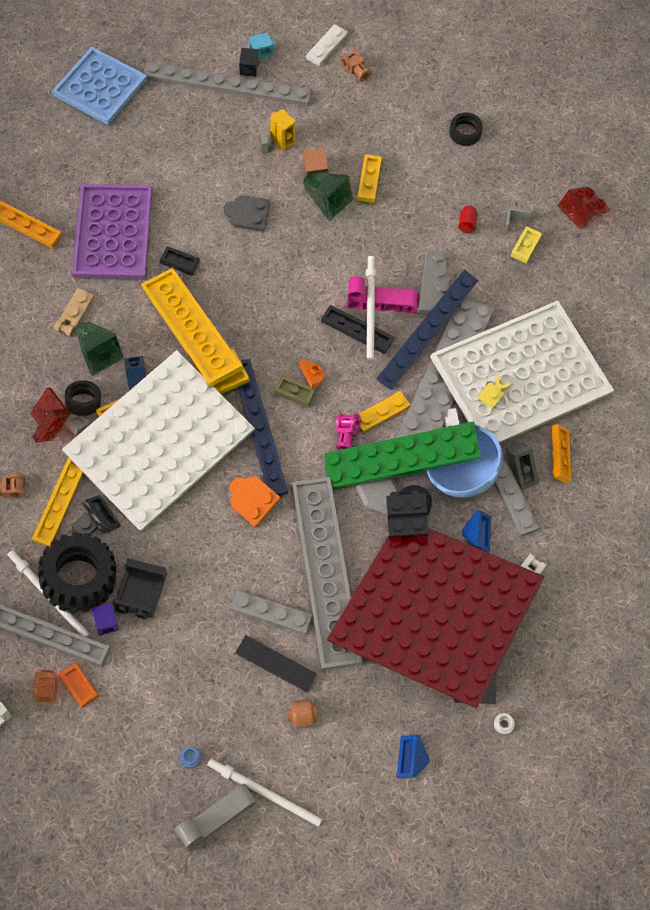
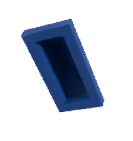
M477 510L462 529V535L474 547L490 553L491 516L481 510Z
M419 735L401 736L397 778H413L429 764V756Z

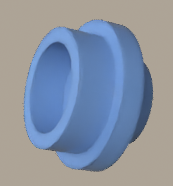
M186 747L180 753V762L187 768L197 766L201 760L200 752L195 747Z

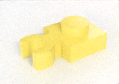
M501 375L496 378L494 385L489 382L477 397L491 409L503 398L505 393L502 391L507 390L510 384L509 381L505 385L500 384Z

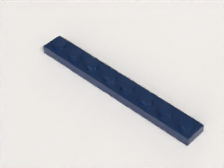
M464 269L376 379L391 390L479 280Z
M250 359L242 360L240 362L250 382L239 386V391L248 422L255 428V431L251 434L264 480L268 487L279 496L288 494V490Z

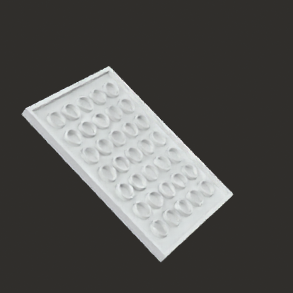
M559 301L550 303L441 349L430 356L467 421H474L475 425H479L493 433L499 444L614 392V389ZM501 375L500 384L505 385L508 381L510 384L507 390L502 391L505 393L503 398L491 409L477 397L489 382L494 385L496 378Z
M176 350L68 443L62 451L141 532L255 431V428L213 386L209 387L204 377Z

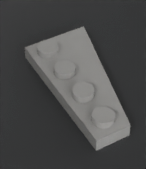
M428 249L425 253L421 293L418 300V314H429L449 289L444 251Z

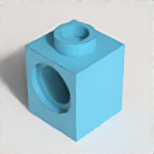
M268 32L249 37V49H258L259 59L273 55L275 43L273 38L270 39Z

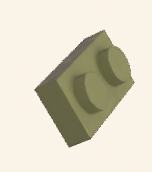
M281 375L274 389V394L309 407L316 393V388L311 389L310 386Z

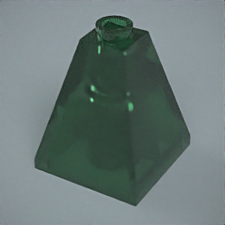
M311 173L303 179L305 191L329 221L353 201L348 175Z
M89 321L81 323L75 328L81 351L91 376L124 359L115 333Z

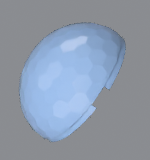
M476 425L481 460L427 471L431 482L436 488L449 496L468 498L479 495L489 489L499 477L503 464L502 448L493 433L479 425Z

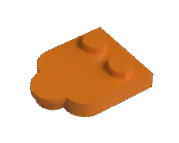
M255 476L248 477L246 480L236 478L230 484V491L233 494L230 500L231 506L254 527H257L281 500L278 494Z

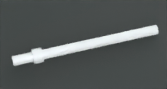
M374 256L368 257V269L366 270L367 360H374L375 279L377 278Z
M11 550L7 556L16 564L17 570L21 574L24 573L43 594L42 589H40L39 577L30 569L29 563L26 560H22L14 550ZM58 604L55 606L59 613L81 636L88 638L91 635L68 609L64 612L59 610Z
M212 758L209 760L207 766L221 773L222 777L228 780L230 778L241 785L245 784L252 791L314 825L320 826L322 818L234 771L233 767L225 766Z

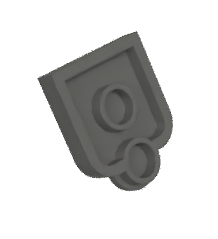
M242 195L238 196L234 201L227 202L223 209L225 215L230 217L231 224L234 227L264 232L270 200Z

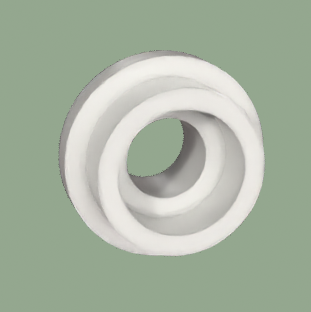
M502 713L496 716L494 728L498 733L509 734L514 729L515 722L509 714ZM506 721L508 726L504 728L500 725V722Z

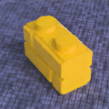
M284 109L273 113L270 117V138L281 150H285L295 143V120Z

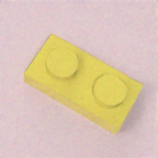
M526 226L511 252V257L527 264L542 233Z

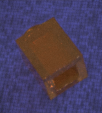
M52 670L35 672L33 686L35 702H56L58 689L57 674L53 673Z

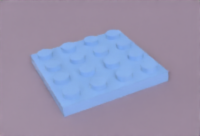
M91 47L52 90V95L109 125L147 81V75Z

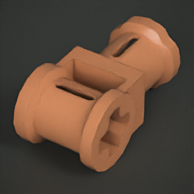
M357 49L352 50V53L340 57L341 64L351 74L355 73L360 82L369 79L372 72L364 66V59Z
M22 474L2 476V480H0V494L4 498L25 497V491L23 490L25 476Z

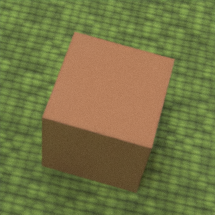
M325 148L303 151L302 164L306 176L328 173Z

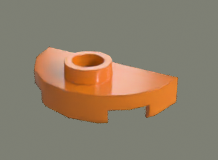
M300 360L299 366L311 389L319 387L325 376L323 369L314 362Z

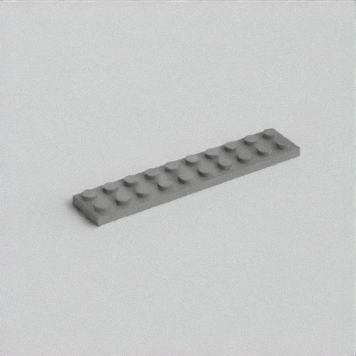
M464 298L452 313L435 352L484 332L494 308ZM432 359L396 438L440 429L445 423L444 417L447 416L448 409H451L455 399Z
M326 477L292 482L321 670L362 665L361 656L327 641L329 634L351 599L331 479Z

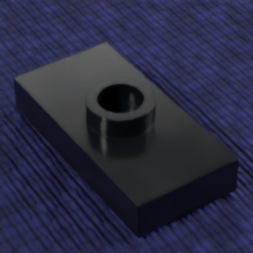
M168 246L160 258V264L192 276L200 263V258Z
M101 495L85 499L82 503L103 534L116 530L121 526Z

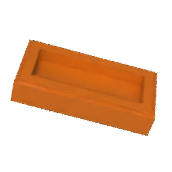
M77 663L59 674L81 708L99 697Z

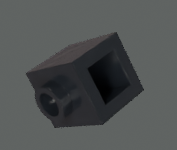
M241 49L240 75H257L258 49Z

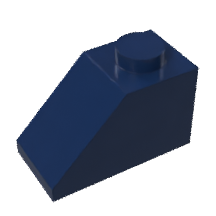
M143 356L125 358L129 390H131L146 377Z

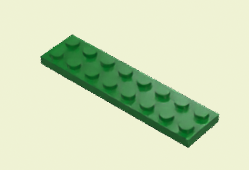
M474 421L324 453L327 477L331 479L332 490L482 459Z

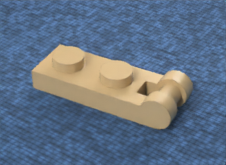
M77 288L60 319L56 321L54 330L65 332L67 336L72 337L95 298L94 294Z

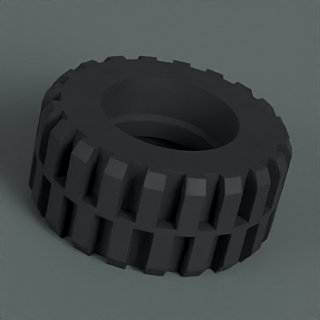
M77 532L67 537V534L60 536L61 540L54 539L50 542L51 547L47 546L43 550V555L40 556L38 567L40 589H42L44 597L49 599L51 605L54 607L57 604L59 605V610L65 612L66 609H70L71 613H77V610H83V613L89 612V608L100 606L101 601L105 603L109 599V594H112L114 590V584H116L115 556L112 551H109V546L104 542L101 544V539L96 536L91 538L90 534L84 533L82 536L78 535ZM72 561H85L97 570L96 576L88 583L82 585H71L64 582L58 576V572L65 564Z

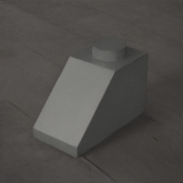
M523 442L505 448L508 463L520 488L525 489L539 484L532 449Z

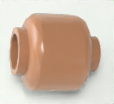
M309 699L293 701L291 709H287L288 722H293L295 728L311 727L318 720L316 704H312V701Z

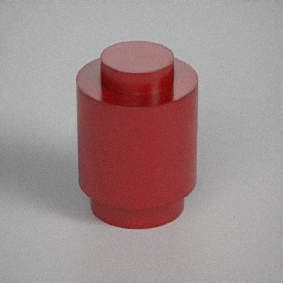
M465 206L460 212L458 228L464 233H471L476 229L478 213L475 207Z

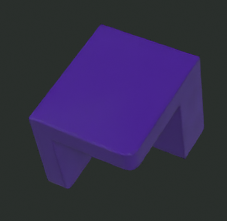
M111 603L91 608L99 636L119 630Z

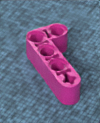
M354 276L349 279L347 306L350 309L354 307L360 310H367V287L365 286V279L360 276ZM375 287L376 311L417 312L419 298L417 291Z

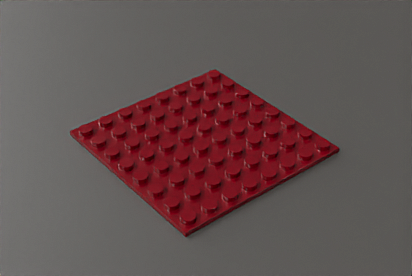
M428 528V536L389 538L388 536L329 634L327 641L477 709L544 576Z

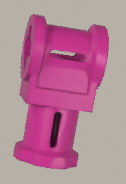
M340 413L336 419V432L340 435L339 441L336 444V449L338 450L353 447L351 445L352 438L357 437L361 425V418L358 413L352 415Z

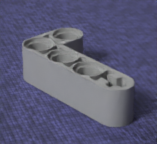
M242 784L193 820L188 818L181 822L174 829L175 833L187 851L190 852L196 844L200 845L210 838V834L214 831L218 832L228 825V821L233 817L236 819L254 806L257 800L247 786Z

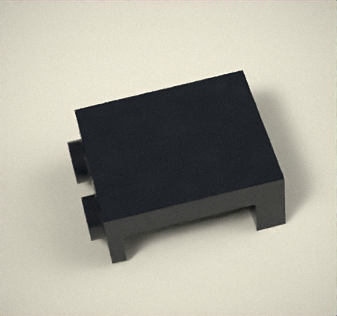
M127 558L125 563L126 571L117 597L113 599V606L117 612L122 614L131 612L141 619L153 618L167 576L166 568Z

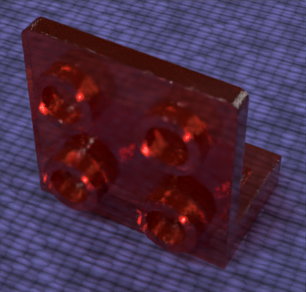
M587 186L568 190L557 205L579 229H583L594 215L607 213L610 210L606 206V202L599 199L595 191Z
M51 387L46 388L31 411L32 417L39 425L32 436L34 441L37 443L53 440L71 415Z

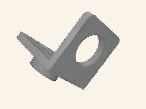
M508 207L504 233H507L509 219L530 222L532 211Z

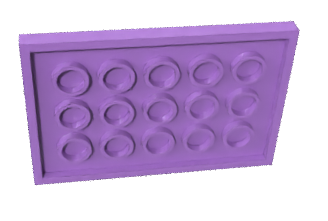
M81 184L72 270L73 278L146 279L152 197L151 185Z

